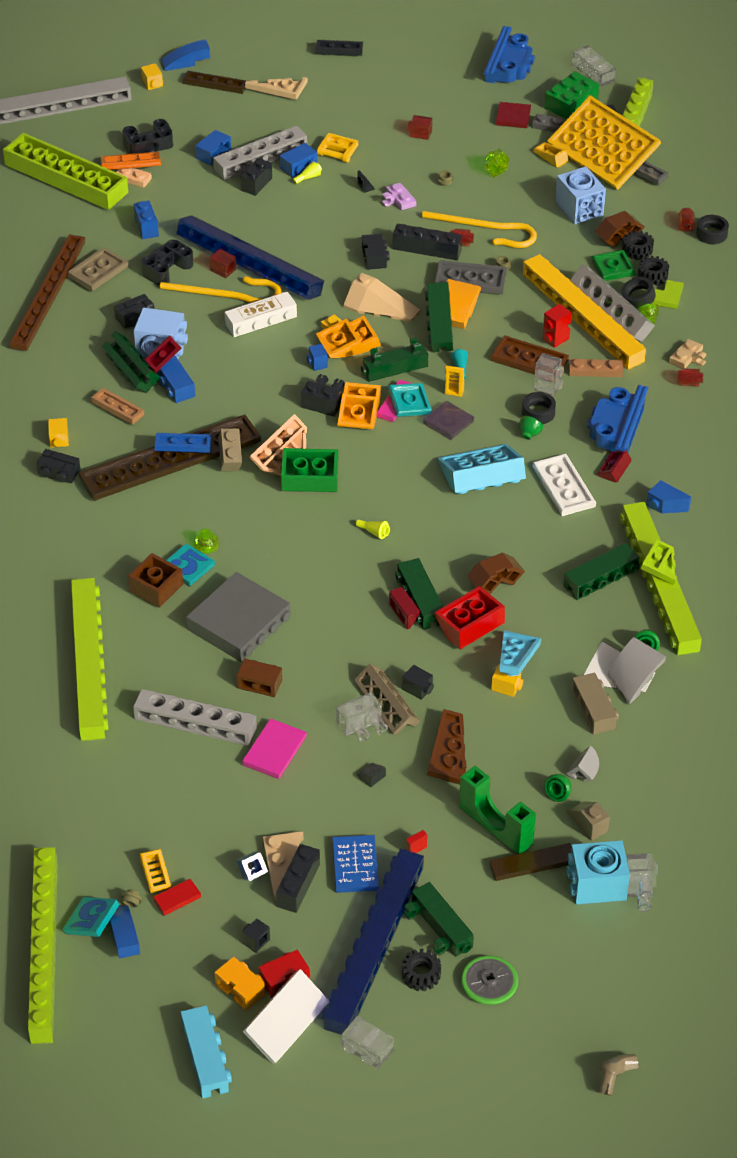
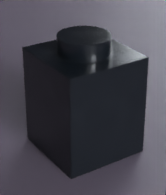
M414 664L402 676V690L420 700L429 695L434 688L433 675Z

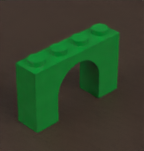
M476 765L460 777L459 808L516 854L523 853L534 844L536 813L520 801L506 812V816L503 815L491 799L489 791L490 776Z

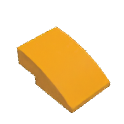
M448 279L446 282L449 283L452 326L465 329L469 317L471 318L481 286Z
M364 315L351 322L346 318L316 333L330 358L355 356L381 346L378 336Z
M345 382L338 426L374 429L381 397V386Z

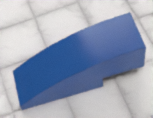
M206 39L184 45L161 59L164 70L168 71L195 66V61L210 58V48Z
M128 905L120 906L109 921L119 959L140 954L139 941Z

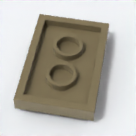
M103 247L68 271V277L93 292L126 269L128 261Z

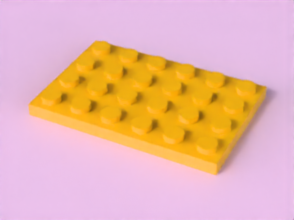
M589 96L547 140L548 144L567 150L568 158L582 167H587L591 173L617 190L661 144L658 138L592 96Z

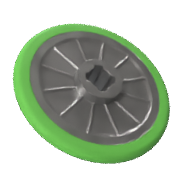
M481 956L473 959L465 966L461 975V984L465 993L474 1001L481 1004L494 1005L505 1002L513 996L518 987V975L508 961L496 956Z

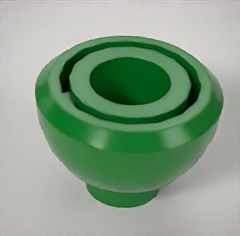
M523 416L520 418L521 436L527 440H531V437L537 436L544 429L543 424L533 417Z
M644 629L637 632L634 636L658 651L660 640L654 631Z
M553 774L545 780L544 789L551 800L563 802L570 796L572 785L565 775Z

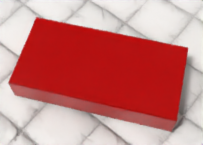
M190 878L154 896L153 899L165 916L201 898V892Z

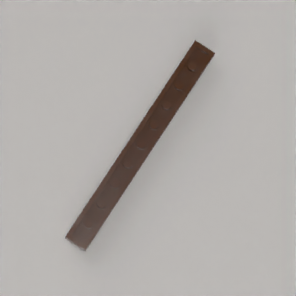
M68 235L10 341V348L28 350L67 278L68 271L71 270L85 244V237Z

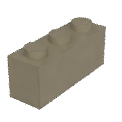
M595 672L574 677L572 693L593 735L616 729L619 715L617 710L613 709L609 694H606L604 691L602 680L598 679Z

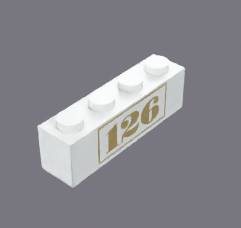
M288 292L281 293L226 311L225 325L233 337L240 336L297 317L296 303Z

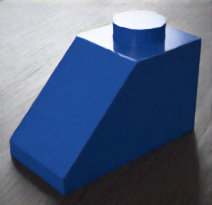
M660 480L648 492L646 505L661 514L688 512L690 510L691 496Z

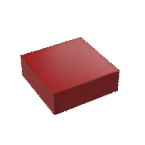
M424 830L406 839V853L410 857L427 848L428 834Z

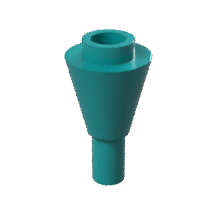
M457 349L451 354V358L456 367L464 368L465 380L467 378L468 352L463 349Z

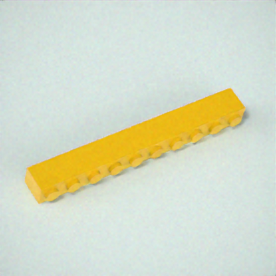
M539 254L523 262V275L556 305L561 304L572 312L571 319L617 360H622L624 367L630 369L645 362L646 348L644 345L640 344L631 334L623 329L600 306L595 304L590 297L586 296L557 268L550 264L547 259Z

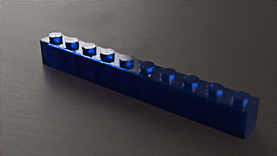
M193 215L179 219L177 235L308 300L321 296L325 280Z
M400 849L397 856H393L390 864L391 870L385 873L384 885L376 893V903L370 906L369 918L361 926V936L355 939L353 944L354 951L346 959V969L339 974L337 989L332 990L329 998L330 1004L323 1009L321 1020H324V1030L346 1037L350 1036L405 912L404 906L409 903L412 891L415 889L424 869V855Z

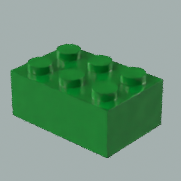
M574 71L545 92L544 108L568 119L589 96L598 100L599 83Z
M283 448L282 491L337 492L338 449Z

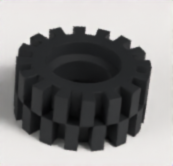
M635 230L634 233L631 231L625 235L623 250L627 257L631 256V259L637 258L636 260H639L640 258L645 259V257L652 255L654 238H652L651 234L648 235L647 232L643 233L641 230L639 233Z
M647 256L645 259H641L638 266V277L650 279L653 285L656 284V286L667 281L669 274L667 260L664 261V258L659 259V256H656V258L653 256L649 258Z
M416 949L412 950V954L408 952L406 957L403 958L402 979H404L405 985L409 983L410 989L415 986V991H419V988L427 991V987L431 990L434 988V984H438L441 978V964L435 953L431 955V950L428 949L426 953L424 949H420L418 953ZM425 966L430 971L426 974H418L413 971V968Z

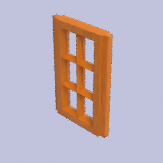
M159 152L101 156V165L109 170L161 166Z

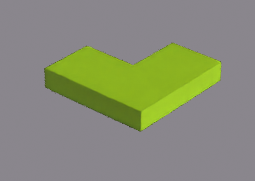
M667 280L664 291L655 289L656 297L651 305L677 309L684 283Z

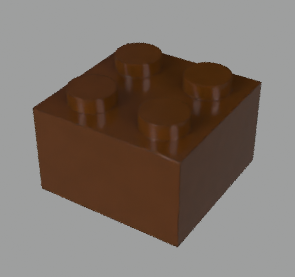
M151 553L128 575L129 591L160 608L183 585L182 569Z

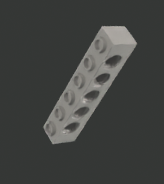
M294 126L213 157L214 171L223 180H227L244 173L257 158L269 162L279 160L280 155L303 143L307 144V135L298 126Z
M582 264L570 281L585 293L586 296L590 297L593 302L600 306L603 311L610 315L613 320L635 339L643 342L655 325L591 268Z
M142 689L134 704L135 720L245 746L250 745L257 729L256 715L204 704L190 699L178 698L173 695L161 694L155 691Z

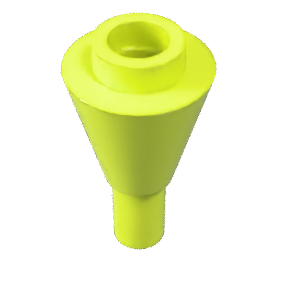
M312 161L300 175L293 178L295 184H298L304 179L320 176L322 168L319 163Z
M358 519L356 522L357 527L366 529L380 539L387 537L390 532L387 521L366 522Z

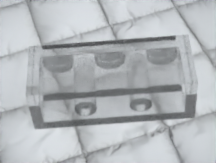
M587 45L573 51V66L589 79L599 83V87L615 81L616 68L590 46Z

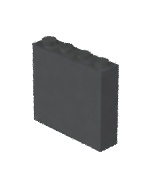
M235 572L186 616L187 630L242 662L244 658L252 654L253 650L262 645L268 636L275 633L283 622L288 621L291 615L290 603L240 573Z

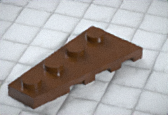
M443 709L427 776L460 784V777L466 773L463 714Z

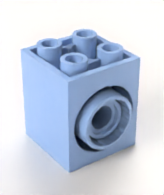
M587 167L557 175L555 202L574 224L604 215L606 188Z
M143 308L134 329L135 348L144 358L148 357L171 335L182 348L175 355L179 359V356L183 354V346L188 341V334H185L187 321H184V313Z

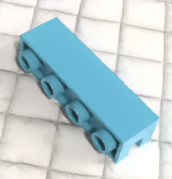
M207 1005L181 1011L182 1026L202 1098L210 1097L211 1090L218 1088L220 1094L229 1092L228 1083L232 1082L230 1070L224 1067L226 1057L224 1050H219L218 1045H221L219 1032H214L213 1029L216 1026L213 1013L209 1014Z

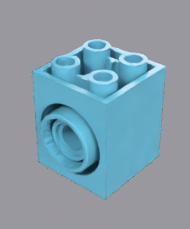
M623 841L573 844L571 853H568L569 866L566 867L567 878L572 881L570 883V894L575 897L576 904L627 900L630 873Z

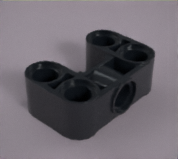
M156 119L153 122V131L139 134L134 126H126L122 130L123 144L128 154L157 152L173 147V132L165 119Z
M178 240L167 241L142 259L143 276L160 286L161 282L169 283V268L176 265L185 270L193 267V250Z

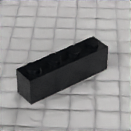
M397 223L393 232V250L458 261L462 251V234Z

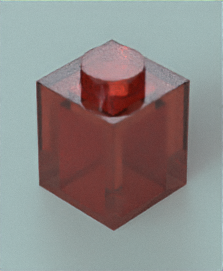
M414 115L412 121L408 123L410 137L429 140L432 133L433 118Z
M219 249L209 257L210 271L227 278L236 270V257Z

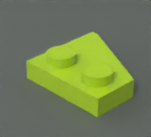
M656 539L641 569L674 585L677 579L675 575L674 547Z

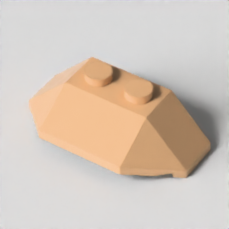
M294 414L250 456L251 460L262 471L281 476L283 448L306 449L307 427Z

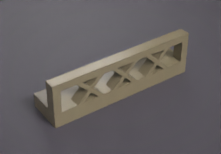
M369 663L354 680L393 734L398 735L407 724L416 727L421 722L380 667ZM369 674L371 677L370 685H364L362 681ZM374 689H380L379 699L374 698ZM384 702H390L389 712H384ZM394 715H399L402 720L395 727L393 724Z

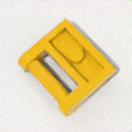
M328 133L318 147L317 155H326L348 163L351 155L358 147V140Z

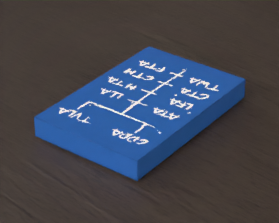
M375 835L333 837L336 893L379 891Z

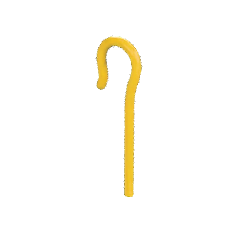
M423 211L422 218L491 229H521L530 234V238L522 242L495 238L492 240L493 245L526 248L537 239V233L534 228L524 223H497Z
M243 277V282L246 284L268 286L274 289L275 293L273 296L281 294L280 286L272 280ZM166 282L160 283V289L234 298L248 303L263 300L234 291Z

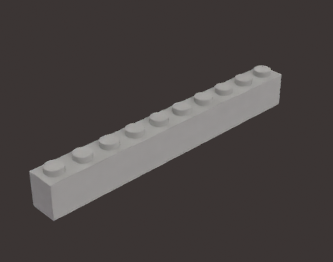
M126 77L0 99V124L130 101V85Z

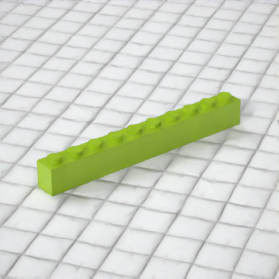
M645 502L623 505L622 513H620V522L624 524L626 536L631 540V548L640 556L639 564L641 566L656 539L660 540ZM641 569L643 578L647 580L648 591L653 594V603L658 607L659 618L664 621L665 633L669 634L671 647L675 648L677 656L700 652L702 638L678 580L676 579L673 585Z
M95 578L71 580L80 737L81 741L105 739V730H109L108 718H104V715H108L107 703H103V700L107 699L106 687L102 688V685L106 684L105 672L101 673V670L105 669L104 658H100V655H104L103 643H99V640H103L102 628H98V626L102 625L101 614H97V611H101L100 599H96V597H100L99 585L95 586Z
M55 847L34 848L28 1020L31 1044L53 1043L58 868Z

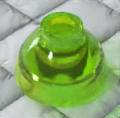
M645 304L637 309L649 321L656 324V319L659 316V306L657 304Z
M207 528L202 529L193 541V547L203 554L215 552L220 545L217 535Z

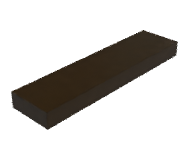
M187 71L183 78V84L239 94L244 93L247 81L194 71Z
M571 843L490 860V867L495 881L568 866V853H571L572 846Z

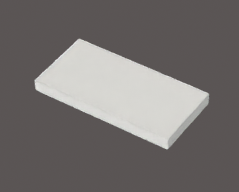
M567 454L532 463V468L561 516L596 507V501Z
M299 969L242 1032L274 1064L330 1001Z

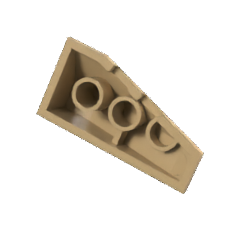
M361 273L352 282L344 302V308L359 314L369 312L374 313V316L380 317L381 314L390 316L391 319L412 322L420 313L419 308L378 279Z

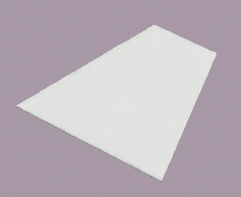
M601 642L584 675L595 672L598 679L602 680L604 686L617 688L616 684L609 677L608 672L620 652ZM652 679L641 689V691L646 692Z

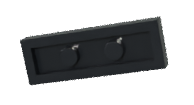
M317 40L316 54L362 56L363 41Z

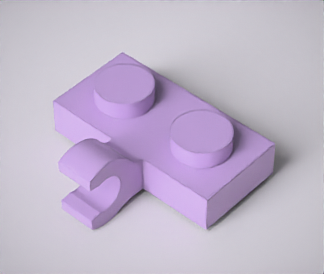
M401 183L387 186L386 192L382 194L386 199L382 201L384 206L396 203L401 210L416 206V200Z

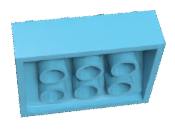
M508 444L437 458L450 488L457 494H464L468 492L467 490L472 489L483 490L487 486L498 487L506 482L517 483L521 479L526 478L524 458Z

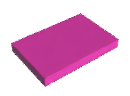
M270 718L243 759V766L280 779L307 737V732Z

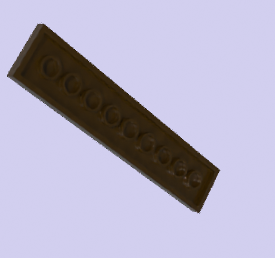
M246 414L190 433L211 434L210 452L155 451V446L79 472V478L92 499L96 501L219 457L218 436L221 429H239L241 449L261 442V436Z

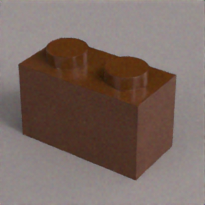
M244 658L237 673V689L274 698L282 683V667Z

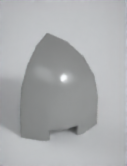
M591 745L573 762L566 773L573 779H576V777L585 779V782L594 779L599 769V758Z

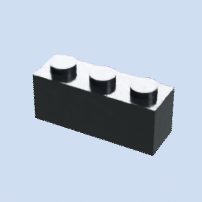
M299 844L276 891L278 908L297 913L320 866V849Z

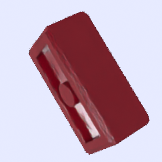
M169 335L144 360L157 373L182 348L176 339Z
M627 450L626 452L611 451L597 472V476L617 483L632 461Z
M402 587L389 591V606L407 630L410 629L417 619L420 610Z

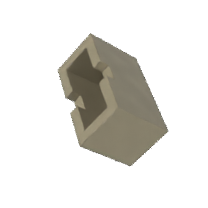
M221 429L218 436L221 471H239L242 464L239 429Z

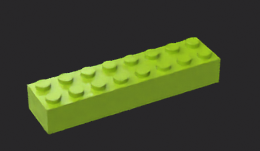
M22 133L3 149L6 166L107 210L111 209L129 193L126 176L26 133Z

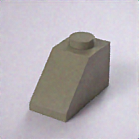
M583 801L567 810L570 817L591 841L608 832L610 816L598 802Z

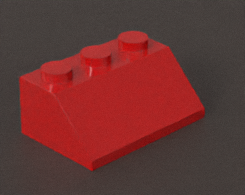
M478 586L436 611L435 617L447 639L461 650L504 624L505 606L482 587Z

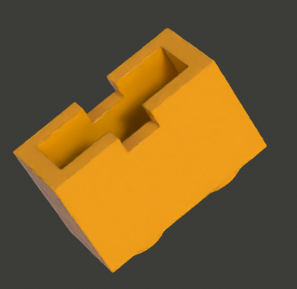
M232 957L215 971V985L227 995L232 993L235 996L234 1001L244 1010L250 1008L265 995V982L258 974L255 975L243 961L240 962L235 957Z

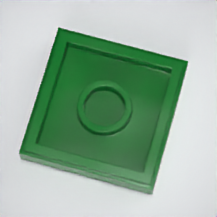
M624 250L592 256L591 261L604 281L635 275V269Z

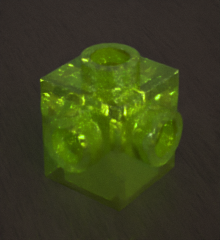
M500 148L490 151L486 156L484 168L495 178L508 169L510 158Z

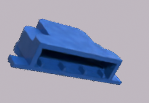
M502 27L484 70L485 82L496 83L501 81L510 83L526 78L527 73L531 72V66L535 61V55H532V47L527 46V35L517 33L512 36L510 35L511 27Z
M638 385L635 394L629 393L625 388L615 387L610 390L609 399L602 398L598 401L597 406H593V417H589L587 428H590V437L596 440V445L599 448L611 451L626 452L627 450L629 453L644 412L645 398L648 392L647 386Z

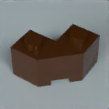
M624 210L605 218L595 232L606 243L616 247L626 234H629L631 231L634 233L635 230L640 233V230L642 231L645 226L632 214Z
M502 552L478 562L467 577L476 588L480 586L491 594L502 581L514 585L525 571L514 557Z

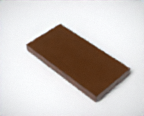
M506 335L503 336L490 357L492 362L553 381L557 380L569 360V355Z

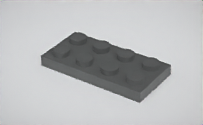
M439 260L435 283L446 282L448 279L481 286L480 292L503 294L507 267Z

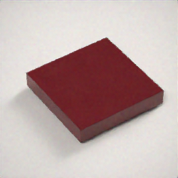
M500 102L496 125L528 128L531 105Z

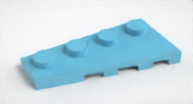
M504 630L499 672H504L509 676H519L540 647L541 638Z

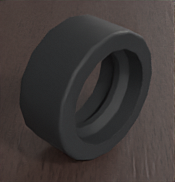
M705 215L698 220L696 235L704 243L720 244L727 239L729 223L724 217L719 215ZM714 227L720 229V231L713 232L705 228Z
M645 277L632 278L623 285L621 290L622 297L637 310L650 306L656 297L653 283ZM636 290H648L641 297H629Z
M533 392L524 397L522 401V416L533 417L542 424H547L554 419L556 401L550 394ZM533 405H543L547 407L548 410L540 412L534 411L529 407Z

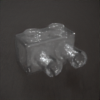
M372 692L336 707V722L346 736L355 733L360 742L364 741L363 738L366 741L370 737V733L366 729L368 726L372 725L377 734H381L379 729L383 733L388 729V725L381 718V704Z
M652 853L627 854L626 859L630 873L627 897H637L638 910L641 912L649 911L652 907L650 903V898L653 897L652 890L653 887H656L658 863L654 862Z

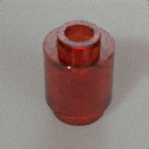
M683 208L678 214V226L684 232L692 231L695 228V213L690 208Z
M455 228V230H450V233L462 234V246H470V243H474V233H471V229Z
M693 368L678 370V384L699 387V384L703 383L704 373L700 372V369Z

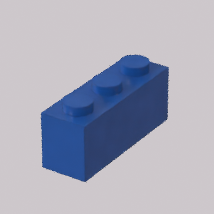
M174 356L157 374L160 376V384L162 387L165 386L168 396L172 397L175 403L195 397V384L177 357Z

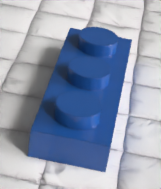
M156 433L155 451L210 452L211 434Z

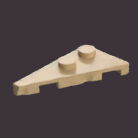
M302 77V81H293L292 78L268 79V83H258V80L246 81L245 88L297 100L308 80L307 77Z
M303 831L263 837L274 901H276V891L299 844L304 839Z

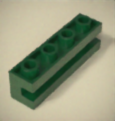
M429 283L428 291H425V300L429 301V305L426 306V316H430V320L427 321V331L431 332V335L428 336V346H432L433 352H440L439 347H446L447 351H454L449 283Z
M114 331L111 337L115 341L112 344L106 341L102 345L106 351L105 355L112 361H115L114 365L123 371L122 375L126 379L132 381V387L137 391L141 389L147 393L160 376L149 366L144 357L125 336Z
M624 543L564 573L563 586L567 591L573 589L572 596L576 600L587 597L591 593L603 589L605 586L619 581L629 574L635 573L639 567L640 556L627 543Z
M416 558L397 563L396 580L398 583H401V587L420 610L416 622L421 624L423 630L431 628L432 621H436L437 625L440 626L435 617V612L443 608V605L420 559Z

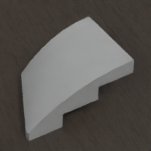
M635 637L623 648L610 668L608 675L616 684L617 689L625 696L627 704L630 705L640 695L641 689L653 678V673L665 662L666 656Z

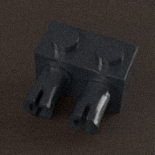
M322 374L317 376L315 382L307 381L301 391V408L335 417L341 406V390L345 386V382L341 379L339 381L337 378L331 387L326 386L328 377L326 375L322 377Z

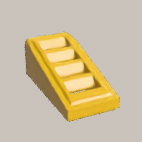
M544 142L533 149L535 154L557 168L568 162L567 150Z
M446 365L445 394L462 397L464 392V368Z
M161 849L140 853V862L150 893L170 889L171 884ZM153 861H157V862H158V863L152 864V865H148V864H147V863L153 862ZM158 867L160 868V870H157V871H152V872L149 871L150 869H154V868H158ZM162 874V877L151 878V876ZM160 881H164V882H165V884H163V885H158V886H154V885H153V883H156V882H160Z

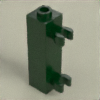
M417 337L410 339V346L383 353H378L377 347L370 349L371 356L363 357L361 372L371 382L428 367V352L423 343H418Z
M429 881L412 891V902L404 906L407 910L404 912V915L410 920L420 913L439 936L433 942L436 946L433 948L435 953L439 956L449 949L457 957L462 953L469 952L473 948L474 934Z

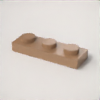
M569 359V376L623 377V361Z
M102 388L91 397L93 404L132 425L144 416L143 409L105 388Z

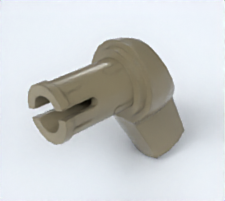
M636 1054L619 1055L602 1063L600 1069L603 1072L599 1093L604 1094L606 1092V1095L613 1096L616 1076H619L624 1071L638 1068Z

